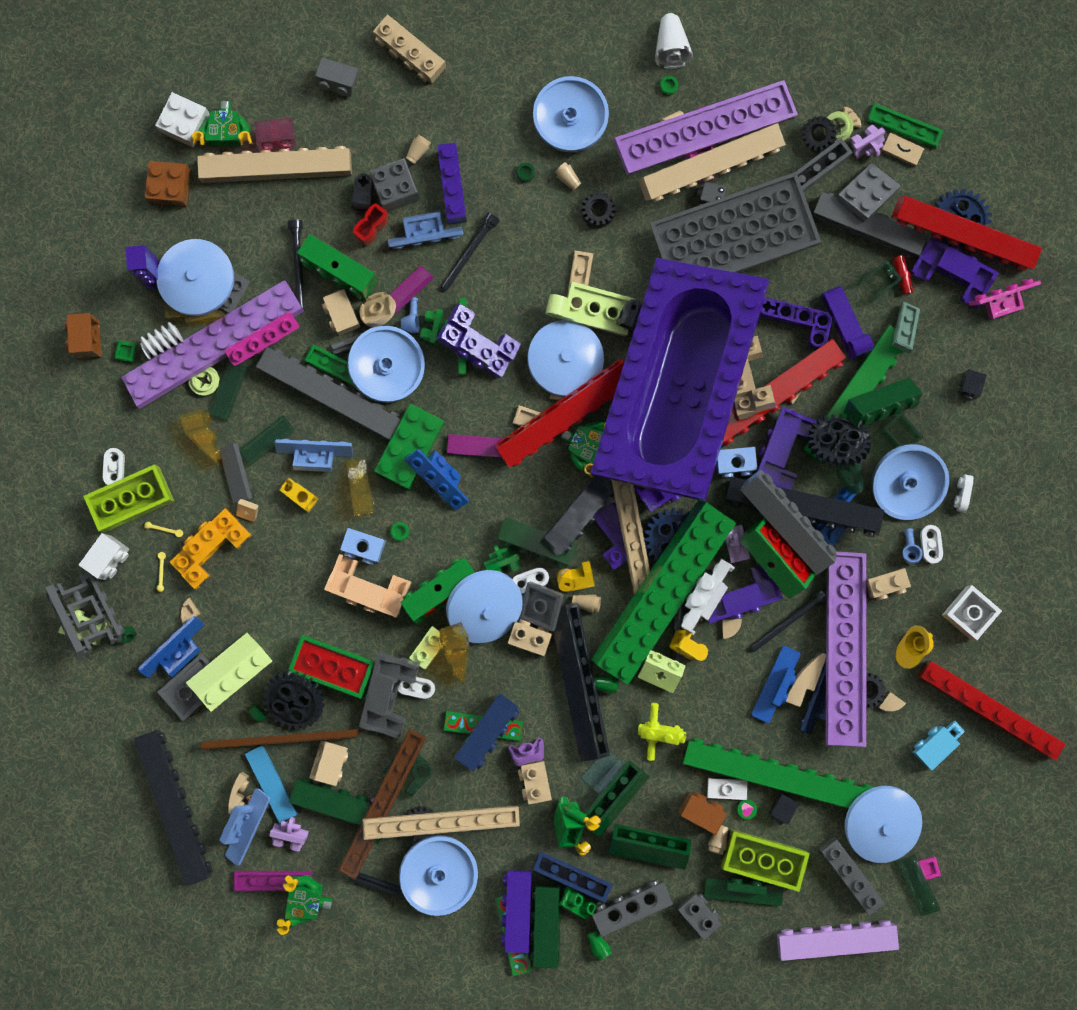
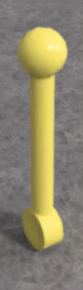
M145 522L144 524L146 529L152 528L175 534L177 537L183 536L182 530L176 531L152 525L150 522Z
M164 552L158 554L160 559L159 585L156 588L158 592L164 590L162 585L163 565L166 558Z

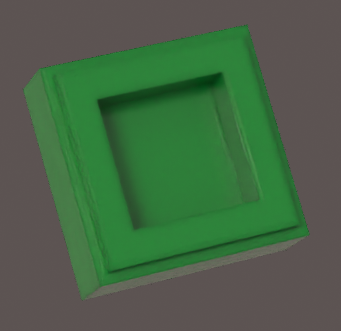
M118 340L114 359L134 363L138 344Z

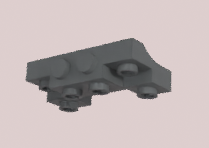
M383 652L377 654L373 673L368 680V684H370L369 689L364 696L365 705L359 727L380 732L394 738L402 735L406 718L392 713L400 680L409 684L414 683L420 663L403 657L399 659Z

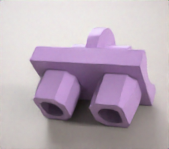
M871 125L865 130L866 138L862 139L859 135L853 136L850 139V144L854 149L855 158L858 159L865 154L866 156L871 154L874 157L880 156L879 149L884 147L885 130L883 128L878 130L874 125Z
M742 525L735 526L726 538L731 563L750 559L749 551L740 542L741 537L744 535Z
M293 817L290 818L289 822L275 823L270 831L272 845L281 847L284 844V840L291 842V850L300 851L308 837L309 831L300 829L301 825L294 824L295 818Z

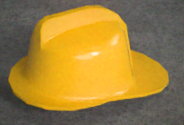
M915 625L911 627L897 646L896 661L898 664L907 669L918 665L923 657L932 651L933 635L928 633L922 626Z

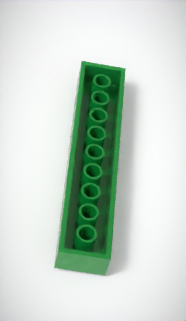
M698 500L591 660L628 685L736 523L707 502Z

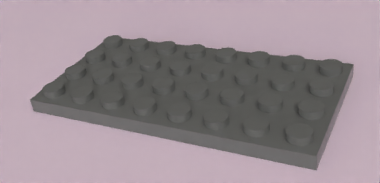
M797 172L650 223L662 259L735 273L821 244Z

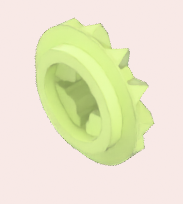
M840 111L831 113L827 118L832 120L834 125L837 126V121L845 125L841 128L840 133L838 131V135H836L837 140L842 138L844 141L850 138L854 123L851 117ZM823 127V131L826 136L827 132L826 129Z
M210 367L189 379V386L196 394L207 396L214 393L219 387L220 378L217 371ZM208 376L207 379L211 384L205 383L204 386H201L202 382L197 378Z

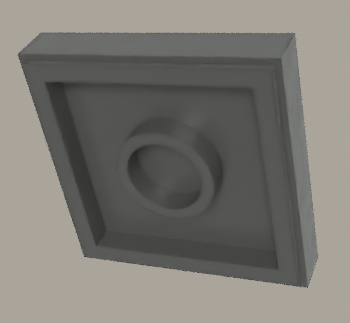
M531 581L527 582L519 618L549 631H554L564 594Z

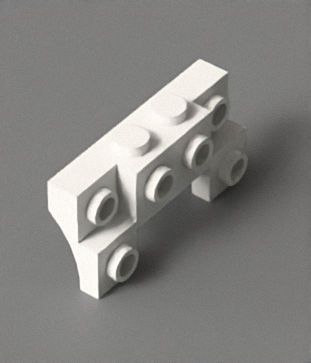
M721 559L720 563L715 565L712 576L705 572L698 579L693 593L688 596L685 606L690 609V612L684 616L681 628L689 631L692 635L695 634L693 628L698 620L702 621L703 618L709 620L728 587L722 581L728 571L732 572L734 570L730 563Z

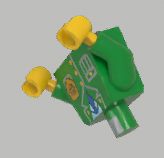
M221 101L220 111H211L198 131L192 134L193 144L199 140L200 144L204 145V138L208 146H244V141L247 140L249 144L252 143L249 125L244 117L239 116L237 111H231V102Z
M606 422L585 423L583 426H578L576 433L568 430L561 437V440L570 443L568 452L575 467L585 472L591 478L594 477L591 474V469Z
M561 797L557 799L558 806L553 817L559 848L575 847L577 853L583 856L591 849V846L586 841L579 844L585 828L584 823H586L588 830L593 831L599 827L598 823L601 820L597 816L589 819L585 813L580 811L578 803L569 802L567 797Z
M309 875L298 877L286 876L285 881L287 884H283V887L289 892L285 919L287 920L286 922L283 919L277 921V925L281 927L277 931L279 934L285 935L288 933L289 928L316 919L319 908L331 910L333 898L321 896L323 886Z

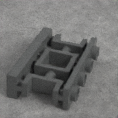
M88 571L86 575H79L80 585L64 591L61 583L57 584L56 587L53 584L45 587L49 602L77 660L84 658L86 653H92L90 643L107 637L112 645L115 641L121 642L122 634H124L121 624H116L114 620L116 615L113 608H108L106 604L108 599L105 592L100 591L98 587L100 586L99 580ZM87 582H89L97 598V602L93 595L86 597L84 599L82 598L80 593L89 590ZM58 594H60L62 600L68 599L70 597L74 598L75 602L67 605V610L69 612L68 614L66 613L59 599ZM92 605L97 617L79 623L74 611ZM103 614L114 634L111 633L109 627L98 631L96 625L104 622ZM73 626L76 627L78 633L89 629L91 635L83 638L84 646H82Z

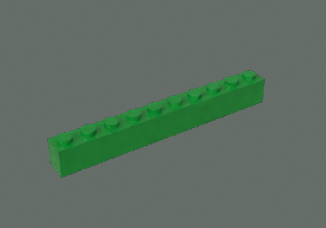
M693 738L692 741L687 740L682 763L846 808H849L859 795L874 787L862 783V786L854 785L855 781L843 778V781L835 780V775L824 773V776L816 775L817 771L809 768L801 771L798 770L797 765L787 763L786 766L779 765V760L768 758L767 761L760 760V755L749 753V756L742 755L741 750L730 748V751L723 750V745L711 743V746L703 744L704 740Z

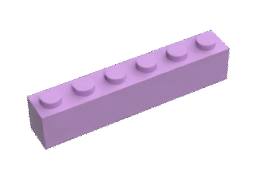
M890 920L878 921L879 924L871 925V922H860L859 926L840 924V928H832V926L826 925L821 926L820 930L805 927L801 928L799 932H793V929L781 930V933L777 934L779 958L781 961L899 950L897 925L891 923Z

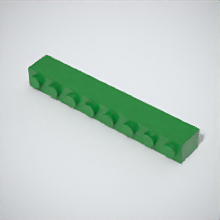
M892 326L886 328L875 344L874 349L868 354L826 416L831 419L832 414L836 418L841 414L843 419H845L847 416L844 413V409L849 399L873 391L877 384L881 385L887 377L885 375L887 369L891 370L898 361L895 359L898 353L902 354L904 352L892 346L895 328ZM807 442L801 452L818 464H822V458L816 460V454H811V449L808 448L809 442Z

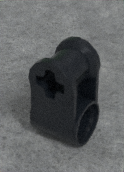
M361 173L355 179L351 203L352 210L367 211L372 206L373 182L368 174ZM366 180L367 184H365V187H362L360 183Z

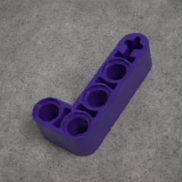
M837 286L821 294L822 299L833 319L832 321L839 336H841L842 343L847 353H849V358L854 360L870 353L874 349L872 339L868 334H863L842 287Z
M771 298L764 299L760 312V317L809 329L808 345L813 350L819 349L827 342L832 318L827 312ZM764 305H768V312L765 311ZM780 310H788L789 316H782ZM799 314H805L808 320L801 321L799 319ZM823 318L826 321V325H819L817 319ZM814 336L820 337L821 340H822V343H821V344H816V343L813 341V337H814Z

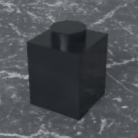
M970 369L966 370L963 374L958 394L963 395L962 398L971 401L981 397L987 375Z
M779 793L769 812L773 816L771 820L780 825L783 822L789 824L799 803Z

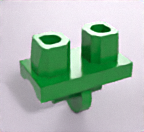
M437 309V312L426 311L424 321L434 325L432 330L422 328L420 335L422 340L430 342L432 346H436V338L443 328L441 323L444 313L440 309Z
M497 545L494 546L495 552L489 554L490 560L484 562L486 570L502 572L500 567L508 565L510 572L520 569L519 556L516 549L508 552L506 547L499 550Z
M565 887V894L559 906L582 920H587L588 915L592 916L594 914L596 904L572 888Z

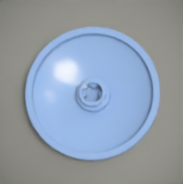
M574 76L558 78L548 83L538 94L533 109L534 125L539 136L546 144L563 152H578L593 146L604 134L609 116L608 104L601 90L592 82Z
M190 239L177 243L164 254L157 268V286L162 298L174 310L185 315L201 316L217 310L226 302L234 285V271L229 258L217 245L206 240Z
M560 320L544 326L534 336L528 350V367L533 379L542 389L553 395L565 397L602 371L604 352L598 337L583 324Z
M378 326L365 331L356 339L349 352L348 372L353 384L363 395L374 401L388 403L406 398L418 387L424 374L425 362L419 344L406 331L396 327Z
M914 444L900 446L883 456L875 467L871 481L873 497L880 508L894 518L902 520L918 519L930 514L942 503L949 487V473L941 457L930 448Z
M493 570L479 571L464 578L452 590L446 606L447 620L453 631L460 638L472 643L491 642L509 632L519 619L522 611V595L516 583L508 575Z
M878 786L863 792L853 801L845 818V834L850 846L862 858L876 863L892 862L906 855L918 841L922 829V815L915 800L905 791L893 786Z
M442 835L430 836L414 844L404 856L399 871L400 887L407 901L418 911L435 916L450 914L464 906L474 893L478 879L477 864L470 850L457 839Z

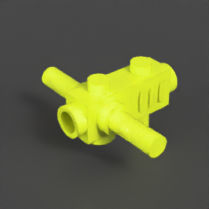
M651 703L650 721L640 724L638 728V735H641V738L646 739L648 742L647 760L651 761L655 760V745L658 741L679 745V743H684L686 740V732L678 725L670 727L659 724L657 721L659 704Z

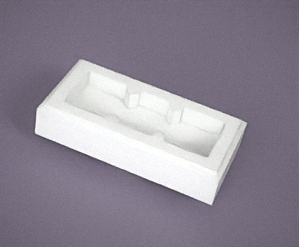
M708 778L707 798L747 800V781L741 779Z

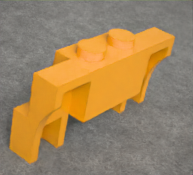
M226 508L212 521L204 522L198 528L199 532L195 536L191 535L184 542L183 550L170 561L182 574L181 576L196 590L206 578L210 577L201 566L227 540L239 549L241 544L252 536Z

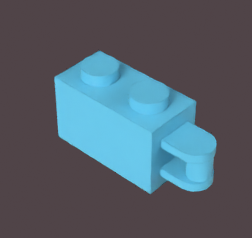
M956 721L951 722L946 728L935 726L928 732L929 736L924 741L921 739L914 745L915 750L912 753L928 770L932 771L960 745L957 739L964 733V730ZM951 729L955 732L953 736L949 733Z

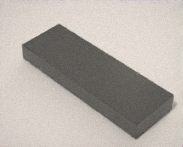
M233 443L220 448L219 452L233 504H238L240 499L245 501L252 499L238 444Z

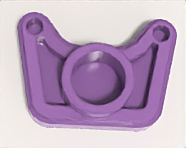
M538 738L534 744L524 743L519 748L511 745L508 751L515 765L522 766L523 764L541 761L544 758L543 739Z

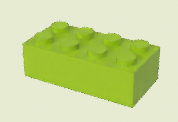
M152 465L83 496L98 531L103 533L175 502L163 473L157 465Z
M731 829L721 868L799 892L810 853L806 850Z

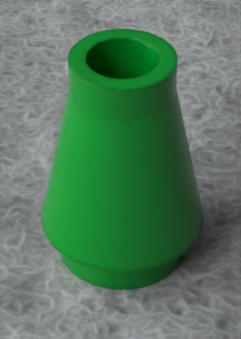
M614 676L594 677L596 690L611 695L618 693V678Z
M597 930L587 935L594 958L600 961L612 954L611 947L599 935Z

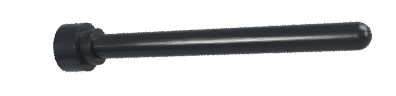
M487 212L483 218L484 225L441 285L442 291L445 292L449 289L487 232L498 225L500 220L496 216Z
M289 220L287 224L293 241L296 299L304 310L302 262L297 254L300 249V233L303 229V221Z
M820 588L816 590L810 601L750 646V650L756 652L813 607L820 604L824 605L827 596Z

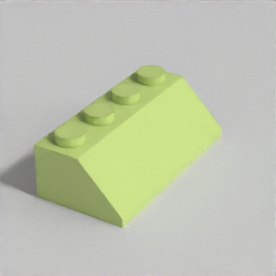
M246 633L186 683L207 709L212 712L267 667L272 660L258 643Z

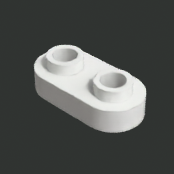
M110 448L104 454L103 480L107 485L124 478L125 456L117 448ZM114 455L118 456V460L116 462L112 461V457ZM113 474L117 475V479L115 481H112L111 476Z
M964 474L963 478L960 477L958 480L957 488L960 491L959 496H956L954 500V507H956L957 512L966 513L973 486V476Z
M928 525L920 532L922 556L927 563L934 564L938 563L943 557L941 532L938 527ZM927 532H931L933 534V537L931 539L927 537ZM930 551H934L935 556L933 558L929 556Z
M536 568L516 575L513 581L516 585L521 580L525 582L523 588L518 587L521 594L526 591L527 582L531 581L545 586L548 583L549 575L545 569ZM537 574H541L543 576L542 581L536 580L535 577Z
M416 677V681L410 684L408 689L403 687L404 681L400 680L398 688L401 694L424 699L431 697L435 692V685L431 680ZM423 685H427L429 687L428 692L425 693L422 691Z

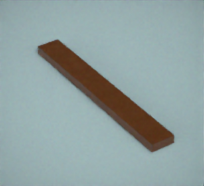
M359 729L202 741L201 748L214 749L353 738L359 736Z
M412 729L408 730L364 819L388 816L427 738L426 736ZM363 822L338 870L355 880L376 840L363 839Z

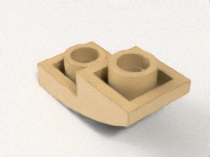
M244 772L239 774L232 788L229 799V814L235 806L245 805V802H243L245 796L239 793L240 791L244 792L249 784L247 781L249 776Z

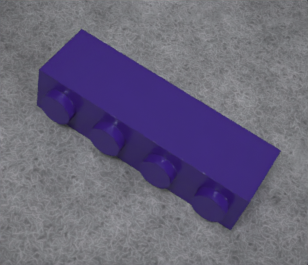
M456 142L437 145L448 224L467 222Z
M145 245L125 247L127 270L147 289H157V268L160 260Z
M507 870V874H503V886L507 887V892L503 894L502 906L506 907V915L502 914V927H505V935H501V947H505V952L529 953L531 870Z

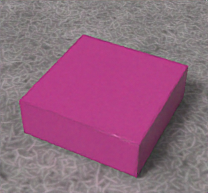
M935 856L916 861L921 881L941 876Z

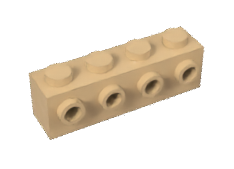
M388 14L374 29L375 42L381 47H387L389 53L397 59L399 57L403 60L406 68L409 70L414 69L422 81H428L432 84L446 68L445 61Z

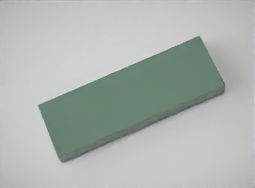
M904 301L900 305L892 346L909 354L913 350L920 309Z

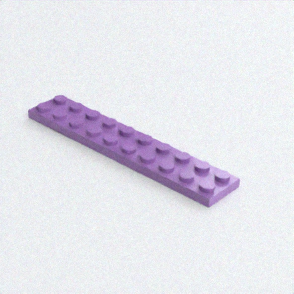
M785 80L615 137L613 141L627 175L795 118L798 114Z
M286 280L186 338L183 340L184 342L178 343L177 346L174 345L171 349L164 351V353L159 354L121 378L136 406L141 409L228 357L225 349L288 311L295 317L304 312Z
M836 551L835 563L827 568L826 745L866 747V554Z

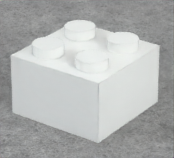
M172 92L155 126L159 132L194 148L195 144L192 141V134L198 131L205 118L210 114L206 107Z
M102 533L79 566L97 579H111L117 572L116 567L120 562L123 563L127 559L129 548L114 537Z
M971 585L964 588L942 616L970 640H978L1002 610Z

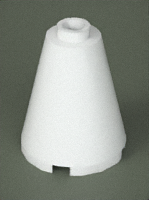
M668 13L660 21L655 61L658 66L660 63L666 69L681 68L685 66V62L688 60L689 63L692 61L693 53L679 17L673 13Z

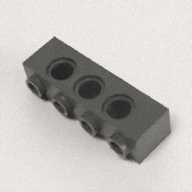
M833 837L818 848L868 915L873 914L885 904L837 839Z
M658 879L652 880L647 883L648 887L635 888L629 892L630 895L624 898L620 895L613 898L611 904L605 906L603 903L596 906L592 916L601 937L673 905L662 880L658 881ZM649 893L653 894V902L646 903L644 896ZM635 902L637 904L636 909L628 911L626 909L627 903ZM611 910L619 912V916L616 919L608 917V913Z

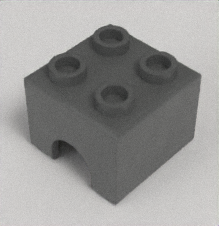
M405 158L369 171L382 208L387 212L420 200Z

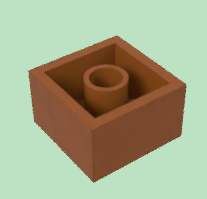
M149 161L145 199L149 204L187 207L191 174L188 165Z
M90 313L67 315V321L64 322L65 331L68 332V340L65 341L66 350L77 359L102 358L99 320Z
M696 791L693 794L688 792L678 813L716 835L727 815L723 811L724 807L713 800L711 803L707 802V798Z

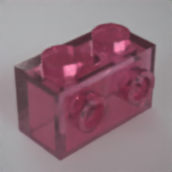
M292 117L254 122L256 143L259 151H272L279 148L290 149L297 146Z

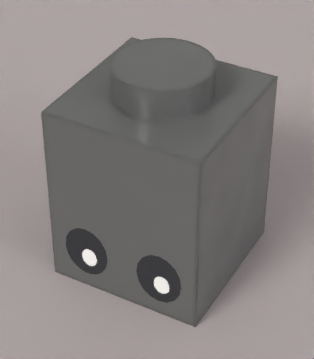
M705 181L704 186L699 187L697 198H700L699 204L703 205L725 197L727 187Z

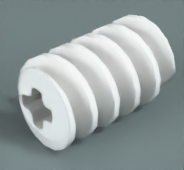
M168 322V329L162 325L161 333L156 329L154 330L155 336L147 333L148 340L143 336L140 337L141 347L149 360L151 359V354L155 357L158 356L157 349L164 353V346L167 349H171V343L177 346L178 339L184 342L175 325Z

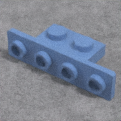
M440 211L404 217L403 222L406 236L388 239V247L398 249L404 247V244L410 243L415 246L427 240L438 242L444 237L455 239L463 234L462 227L443 230Z
M275 440L277 453L294 454L293 470L332 472L334 456H353L352 444L347 442Z
M260 789L254 790L248 805L234 807L220 838L223 844H230L225 856L237 866L241 865L271 799Z

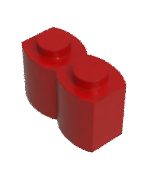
M377 203L373 204L367 210L365 218L360 220L354 227L353 234L355 239L365 246L370 245L375 240L377 232L386 226L389 219L387 211Z

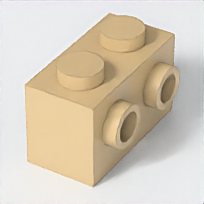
M344 289L323 297L325 303L322 306L326 315L330 314L332 321H329L333 332L337 331L338 335L341 336L360 328Z
M905 568L866 580L869 598H876L877 601L888 598L887 594L892 592L895 595L905 593L906 588L911 587Z
M521 619L519 623L515 622L508 644L545 656L552 635L548 633L549 630L540 626L537 629L530 627V622Z
M321 740L309 778L336 786L337 782H340L342 778L341 769L343 763L348 758V748Z
M544 760L523 764L518 773L520 781H524L525 789H522L524 801L528 800V804L552 800Z

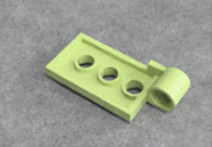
M571 282L567 298L556 294L549 295L545 314L554 318L627 336L628 330L616 325V321L623 305L635 298ZM573 298L580 300L581 306L579 308L572 306L571 301ZM591 303H596L599 306L597 313L591 312ZM609 308H614L617 311L615 318L608 315Z

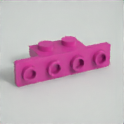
M1030 278L1021 281L1022 285L1019 286L1017 283L1008 285L1004 291L1002 289L990 291L991 295L986 296V294L975 296V300L969 302V306L985 303L989 319L1024 309L1020 291L1040 285L1041 281H1033Z
M288 311L225 349V353L232 364L236 366L251 356L259 354L266 347L277 343L281 338L298 329L299 324L292 313Z

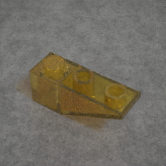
M201 408L180 415L185 434L216 465L220 466L222 457L220 449H216L215 446L217 441L214 430L211 431L209 424L212 423L209 412L206 413Z
M462 622L440 629L438 644L441 649L444 648L448 664H452L455 678H459L463 685L465 684L469 636Z

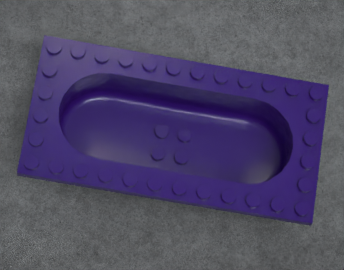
M656 259L591 469L593 476L700 501L706 500L770 283L769 279L667 259Z

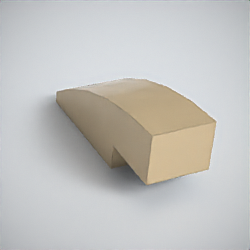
M820 653L798 673L793 686H790L787 690V703L800 707L806 689L810 691L815 690L826 654Z

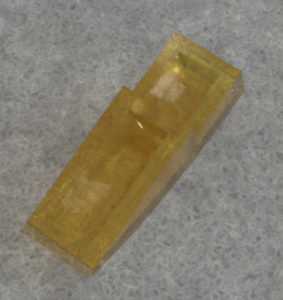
M163 304L165 317L169 322L185 319L189 326L226 318L224 312L220 310H215L206 315L190 316L177 312L168 304Z
M366 457L347 460L354 515L360 516L375 513Z

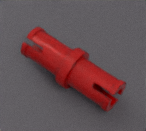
M904 255L893 258L892 261L897 273L895 277L899 281L902 295L913 293L914 290L909 277L911 273L907 269Z

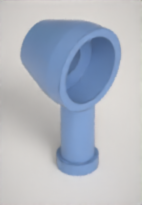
M413 297L409 301L410 315L401 319V328L410 333H418V298Z
M909 528L904 530L907 546L904 548L902 555L904 561L912 565L921 560L922 550L919 546L915 545L914 531ZM912 555L915 559H910L908 556Z

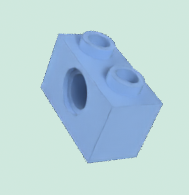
M755 447L720 450L716 463L717 475H722V478L734 477L733 474L741 473V476L753 475L752 472L757 470ZM733 458L740 460L741 466L739 468L732 466L731 460Z
M348 528L340 550L345 552L344 556L353 559L359 556L363 558V562L373 565L374 561L379 563L386 541ZM361 542H366L368 545L367 550L363 553L359 552L358 545Z

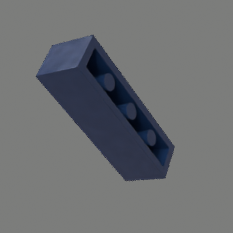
M499 693L457 753L455 759L473 772L476 768L480 770L486 761L483 757L487 752L492 753L497 745L495 743L497 737L500 736L502 738L508 730V727H506L508 721H514L519 714L517 710L519 706Z
M543 852L538 853L531 870L540 876L562 886L570 887L578 893L600 903L606 902L613 885Z

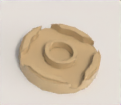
M378 292L370 295L366 299L365 304L362 303L359 311L360 319L367 326L378 327L387 323L392 318L396 310V303L387 293Z

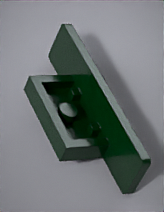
M706 878L704 897L782 906L784 888L778 885L762 884V881L759 880L743 882V879L731 878V880Z

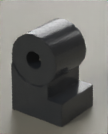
M631 299L625 303L618 316L616 325L633 332L637 323L635 318L640 314L642 307L641 303L636 299Z

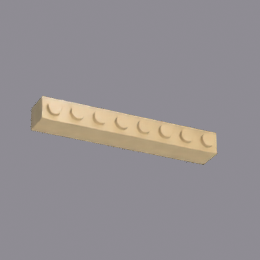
M777 123L639 178L638 182L645 200L652 199L653 202L663 199V195L668 192L670 195L680 192V188L686 186L688 189L697 185L696 181L703 179V182L713 179V174L719 172L722 175L730 172V167L736 165V168L747 165L746 161L752 159L754 162L764 158V153L769 152L771 155L779 152V147L784 146L785 142Z
M337 146L335 149L318 147L316 150L299 148L297 151L280 149L278 152L261 150L260 153L242 151L241 154L223 152L222 155L204 153L203 156H198V178L202 183L352 175L351 152L349 148L344 146Z

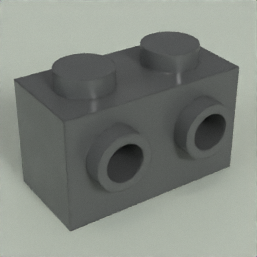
M322 57L315 75V86L322 90L336 92L341 96L352 97L358 80V68Z
M693 892L677 909L705 940L722 925L719 921L721 916L714 908L710 911L706 906L708 901L701 893L697 895Z

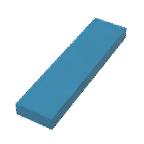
M264 745L246 753L245 756L261 788L271 798L269 804L279 824L296 816L298 813L294 805L289 803L290 797Z

